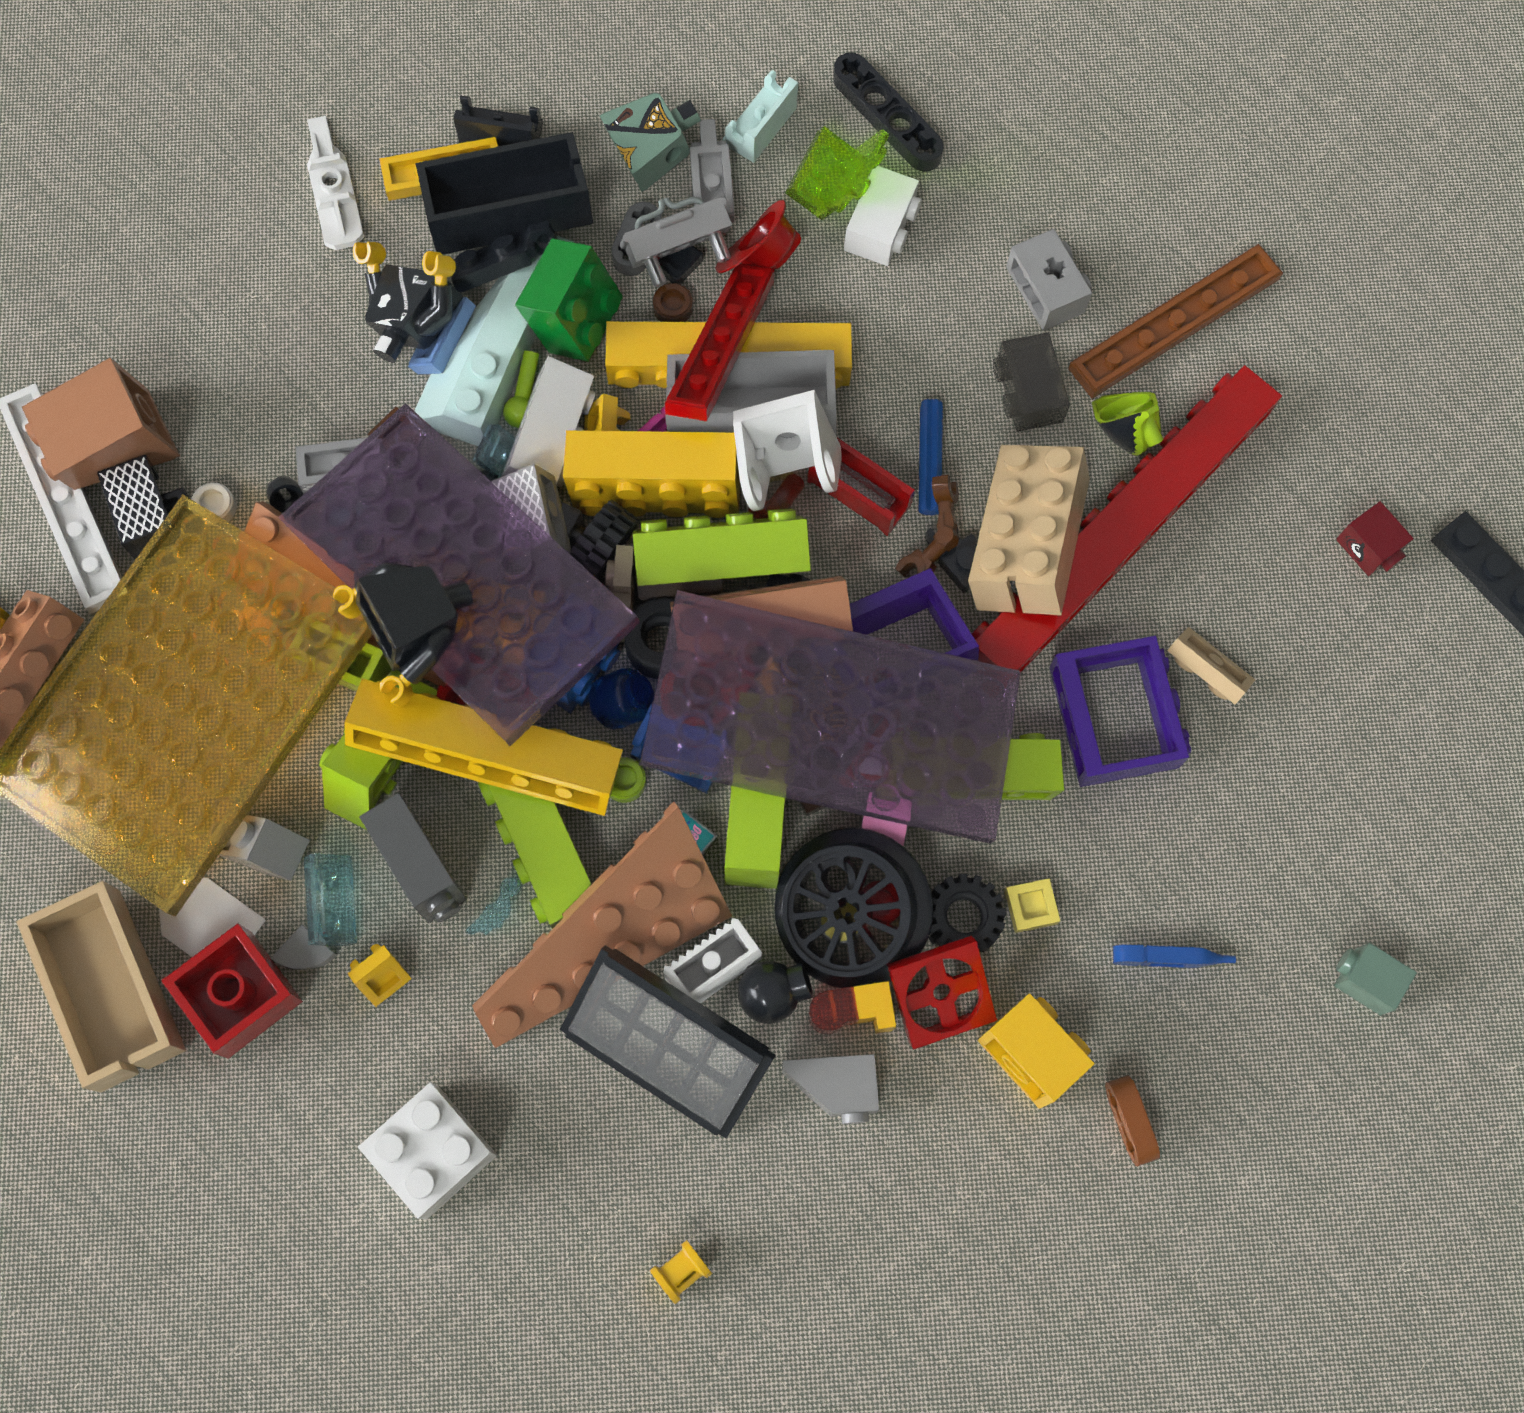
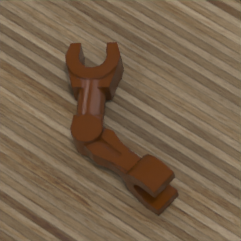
M949 474L932 477L933 495L938 504L939 511L936 525L938 530L933 536L935 539L923 551L917 549L899 560L895 569L904 577L913 568H917V574L929 568L934 573L937 568L934 563L946 550L949 552L959 542L957 534L958 525L954 516V504L959 499L958 483L951 482Z

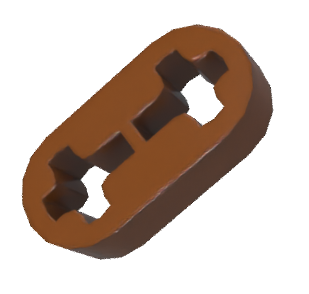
M1125 1075L1106 1082L1105 1090L1126 1150L1134 1165L1138 1167L1159 1160V1146L1140 1094L1132 1078L1129 1075Z

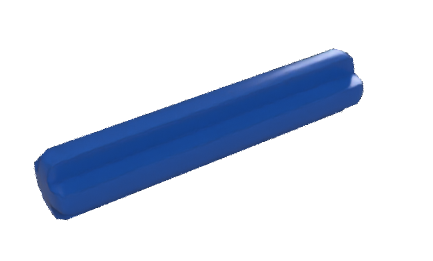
M925 399L921 402L918 511L922 515L931 516L939 514L938 504L935 501L932 490V477L942 475L943 403L938 399Z

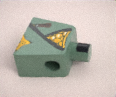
M652 93L599 115L641 192L652 186L689 155L690 148L682 132L701 121L690 99L670 111L659 93Z

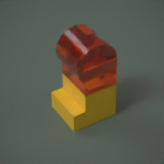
M889 981L819 993L813 998L808 1009L810 1025L815 1031L826 1035L834 1034L846 1025L873 1022L875 1034L893 1031L896 1028Z

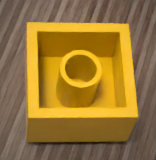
M1029 993L977 1041L1040 1109L1054 1103L1095 1063L1088 1057L1091 1053L1088 1045L1076 1033L1070 1032L1067 1034L1055 1021L1059 1017L1055 1009L1044 998L1038 997L1035 999Z

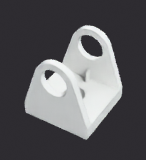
M815 390L733 411V427L740 483L745 500L752 511L764 508L770 477L812 466L816 468L823 490L826 493L837 491L842 459L841 446ZM786 432L796 434L792 438H783L779 435Z

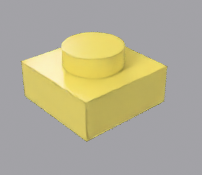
M1050 878L1010 886L1004 890L1015 933L1057 925L1061 922Z

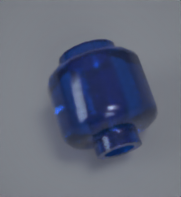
M631 668L618 669L598 678L592 684L589 692L592 714L604 727L612 730L622 729L642 721L654 699V691L649 680Z

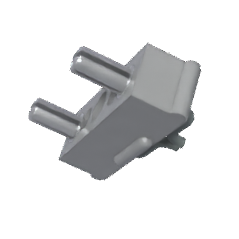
M668 197L659 200L658 210L639 217L635 222V229L624 233L620 242V248L626 250L633 269L645 264L654 287H660V284L663 286L667 282L658 259L706 240L710 241L718 262L727 261L731 255L722 236L732 226L725 208L727 201L724 197H718L705 203L698 197H690L677 203H672ZM692 203L698 204L641 227L643 222L661 215L665 205L671 209H679Z

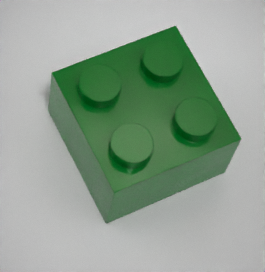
M551 238L515 306L549 353L589 362L594 350L602 340L606 330V321H610L614 313L619 309L623 295L592 246Z

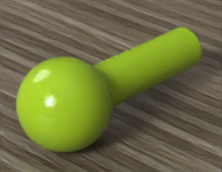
M523 351L515 395L505 403L503 408L505 421L515 428L520 426L533 389L539 354L533 351Z

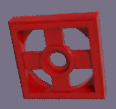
M973 936L887 965L908 1042L913 1050L997 1021L977 941ZM943 959L963 961L970 965L971 971L952 976L946 973ZM925 966L928 978L925 980L923 987L907 992L913 977ZM940 984H946L950 989L949 994L943 999H937L933 994L935 987ZM976 989L979 999L972 1012L958 1017L954 1004L958 995ZM931 1005L933 1008H936L940 1023L925 1027L912 1018L911 1011Z

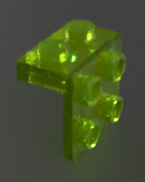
M823 126L817 131L785 194L821 220H824L835 211L841 213L853 198L858 201L868 190L871 184V180L868 178L871 170L881 163L887 153V148L884 145L889 137V133L881 129L854 149L827 127Z

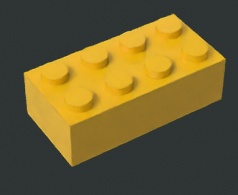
M566 430L563 479L573 507L582 510V514L595 516L610 499L636 517L643 516L646 512L663 513L670 517H683L688 513H705V515L713 518L726 517L725 514L739 513L740 477L734 433Z

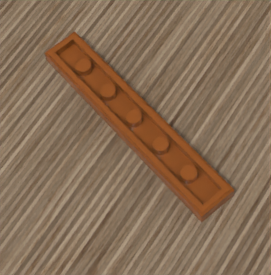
M1257 244L1070 362L1068 370L1093 399L1280 280L1283 272L1264 249Z

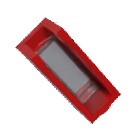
M837 437L841 446L842 458L837 491L828 494L878 527L884 535L888 536L911 507L915 489ZM815 466L809 467L807 482L809 484L813 483L823 490Z

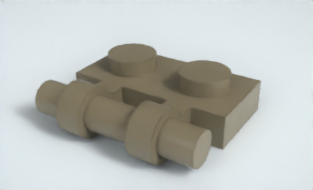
M616 545L615 560H607L606 586H609L608 598L610 601L605 606L604 614L616 621L619 643L625 642L624 627L629 623L631 612L635 609L637 577L634 546Z

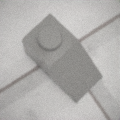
M875 1054L782 1061V1074L830 1117L841 1116L842 1124L868 1123L869 1114H876L879 1111Z

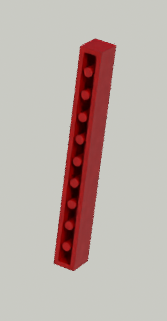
M1246 365L1234 376L1226 373L1213 388L1212 392L1215 394L1208 403L1201 399L1186 416L1189 422L1182 429L1177 426L1173 427L1160 443L1163 449L1155 457L1148 453L1133 470L1136 476L1128 484L1122 480L1106 498L1110 503L1102 511L1094 508L1081 522L1080 527L1083 530L1078 534L1062 614L1023 613L1019 596L1013 592L1016 603L1015 613L999 612L1000 615L991 624L985 620L972 633V636L979 645L978 667L1005 690L1267 419L1282 398L1279 392Z

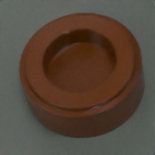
M668 283L658 288L653 296V311L656 318L660 322H686L693 312V298L690 291L685 286L677 283Z

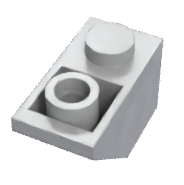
M225 811L223 817L217 820L211 830V842L206 851L266 875L291 881L310 840L267 818Z

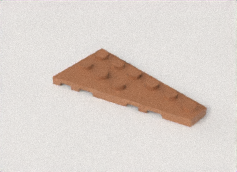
M674 801L663 812L665 816L648 833L644 831L633 842L635 846L616 865L611 864L562 914L563 919L548 934L543 933L532 944L534 948L516 967H510L472 1005L477 1018L495 1048L571 1007L604 945L612 950L614 948L644 966L732 917L678 805ZM617 975V977H616V979H615L614 982H616L617 980H619V979H621V978H623V977H621L620 975Z

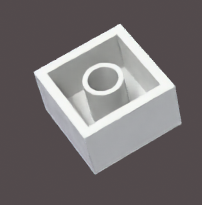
M431 1082L358 1146L360 1151L417 1219L425 1220L431 1217L497 1156L495 1151L440 1087Z

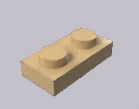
M1190 627L1167 650L1174 656L1175 662L1182 669L1190 673H1196L1208 683L1212 693L1221 699L1230 700L1233 704H1236L1255 681L1252 676Z

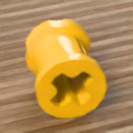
M687 1240L681 1244L682 1250L662 1267L654 1266L650 1270L653 1277L674 1304L681 1300L680 1294L700 1277L708 1278L712 1274Z

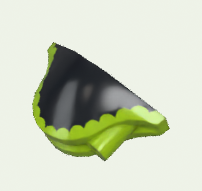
M1132 392L1104 395L1091 402L1098 425L1116 445L1129 454L1139 456L1147 448L1153 447L1163 440L1160 409L1155 393Z

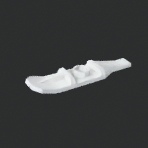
M326 116L308 119L313 150L307 167L324 244L326 247L334 250L353 247L356 242H360L364 238V233L346 156L333 145ZM327 179H338L334 185L328 186L324 184Z

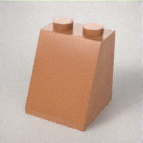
M108 358L22 406L29 422L25 425L26 432L31 440L41 448L44 458L41 459V464L45 472L53 481L60 480L73 490L99 483L98 471L143 455L148 457L153 466L171 461L180 456L149 390L112 358Z

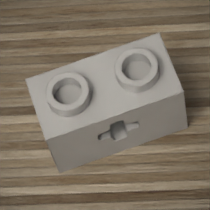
M1055 229L1011 247L1006 268L1043 331L1085 313L1092 295L1090 280L1085 273H1080L1073 261L1070 246L1066 241H1061Z

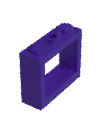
M931 568L850 603L853 632L843 634L842 641L821 644L863 719L874 714L884 715L893 710L897 704L912 697L920 698L926 696L936 686L952 679L961 680L978 668L979 645ZM927 608L952 650L865 688L842 646Z
M1156 635L1055 655L1049 669L1080 787L1179 769L1188 760L1191 753L1190 736L1185 728H1181L1177 714L1180 712V699L1176 689L1170 688L1166 674L1169 672L1168 657H1165L1164 648H1159ZM1138 663L1162 754L1103 765L1079 674Z

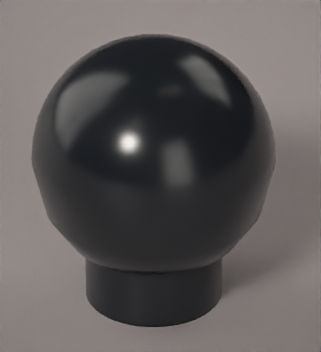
M775 961L758 962L745 971L738 985V1000L741 1008L751 1019L763 1024L779 1023L794 1012L798 1002L813 998L811 982L803 963L786 967L784 964Z

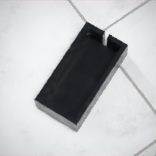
M573 132L416 163L427 222L435 251L441 252L442 255L492 245L501 236H515L527 230L529 224L549 220L554 232L594 224L588 187Z

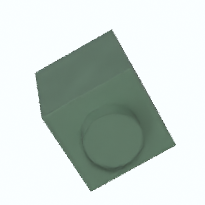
M1369 942L1354 950L1349 948L1344 953L1336 967V971L1341 974L1334 986L1381 1016L1397 1009L1417 972Z

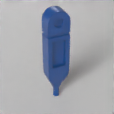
M1113 946V964L1201 968L1215 964L1236 963V956L1221 955L1198 947Z

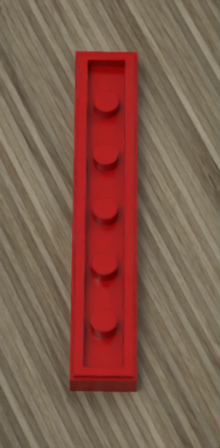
M739 264L734 267L665 401V415L701 421L708 420L774 284V269Z

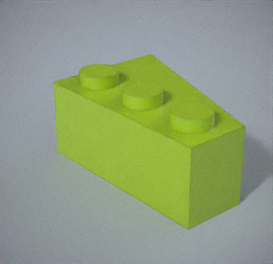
M391 670L387 676L399 677L401 673L398 670ZM422 682L410 684L414 693L437 695L436 689ZM344 728V735L336 745L331 743L325 749L319 766L322 768L324 809L366 829L359 816L374 808L383 792L391 796L397 785L391 778L403 761L345 746Z

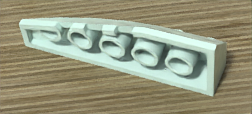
M557 236L558 240L574 242L572 240ZM542 255L532 258V265L500 277L476 306L443 373L431 374L411 417L421 428L485 449L488 448L503 414L504 405L509 400L518 379L523 351H530L536 337L534 331L516 308L515 303Z

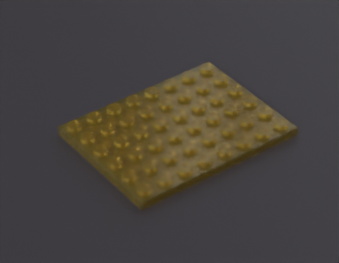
M182 495L26 709L0 749V795L162 911L176 917L372 636V632L362 613L357 618L349 619L338 612V608L346 603L341 604L334 599L333 593L336 589L334 586L187 496Z

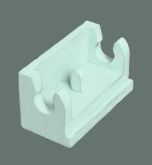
M774 70L767 74L764 79V87L738 120H731L725 128V136L722 141H726V144H729L731 150L753 163L797 108L798 82L789 77L782 88L775 80L776 72Z

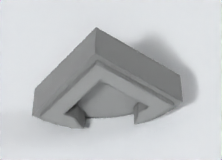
M301 924L270 959L287 969L308 970L328 964L337 955Z

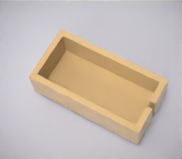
M1000 446L968 579L977 610L1015 613L1016 603L1010 581H1015L1023 613L1062 614L1090 481L1084 447Z
M101 881L16 921L83 1089L101 1093L138 1075L137 1066L149 1070L186 1051L120 890Z

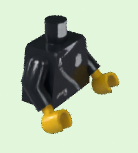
M356 242L353 246V257L358 263L367 264L368 266L365 279L369 294V307L365 315V321L380 335L373 352L383 360L395 363L404 346L423 350L430 347L441 329L451 321L452 313L463 298L452 286V283L447 281V277L452 276L455 272V261L450 256L442 255L441 252L427 251L423 256V270L386 264L383 270H380V264L386 258L384 246L378 242Z
M385 562L359 578L354 583L355 588L352 589L346 585L338 586L334 590L333 597L341 604L346 603L338 608V612L346 618H357L362 613L393 671L400 669L401 675L399 677L387 676L382 679L380 691L388 694L395 686L399 685V693L392 698L390 703L395 706H404L409 703L413 695L410 684H418L438 663L452 644L458 620L456 611L471 606L473 598L464 580L442 587L435 572L429 566L413 567Z

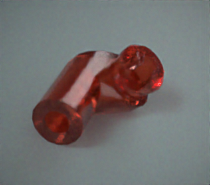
M796 474L787 475L770 500L765 501V506L762 510L752 511L749 508L748 512H751L755 519L768 518V510L789 508L803 490L804 481Z

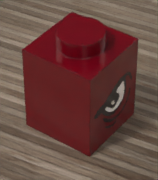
M1381 501L1349 523L1336 538L1337 542L1368 577L1381 567L1388 572L1407 557L1403 550L1414 539Z

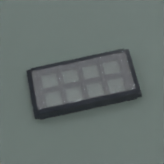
M606 945L601 948L559 1029L572 1042L717 1136L719 1134L725 1139L729 1136L776 1056L769 1051V1047L622 952L615 948L612 950Z

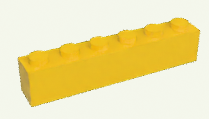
M606 321L605 367L608 385H617L621 388H634L638 385H657L661 388H666L667 355L690 354L706 322ZM754 323L741 352L834 350L835 388L850 386L852 371L851 323Z
M362 678L344 722L345 746L605 816L623 749L612 747L609 743L601 740L590 741L571 736L561 729H546L531 725L517 717H502L487 713L473 705L462 706L443 701L429 693L418 694L413 692L408 704L395 706L390 701L399 693V688L395 686L390 693L385 694L380 691L381 681L374 682Z

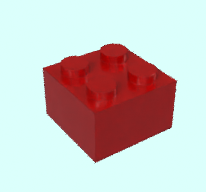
M239 923L161 980L211 1051L227 1059L303 1002L274 961L270 959L271 957L254 934Z

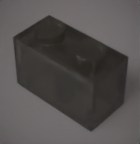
M1049 332L1002 341L998 356L993 359V372L996 381L1003 383L1005 390L1003 395L1004 411L1008 419L1013 418L1016 432L1063 423L1070 407V402Z

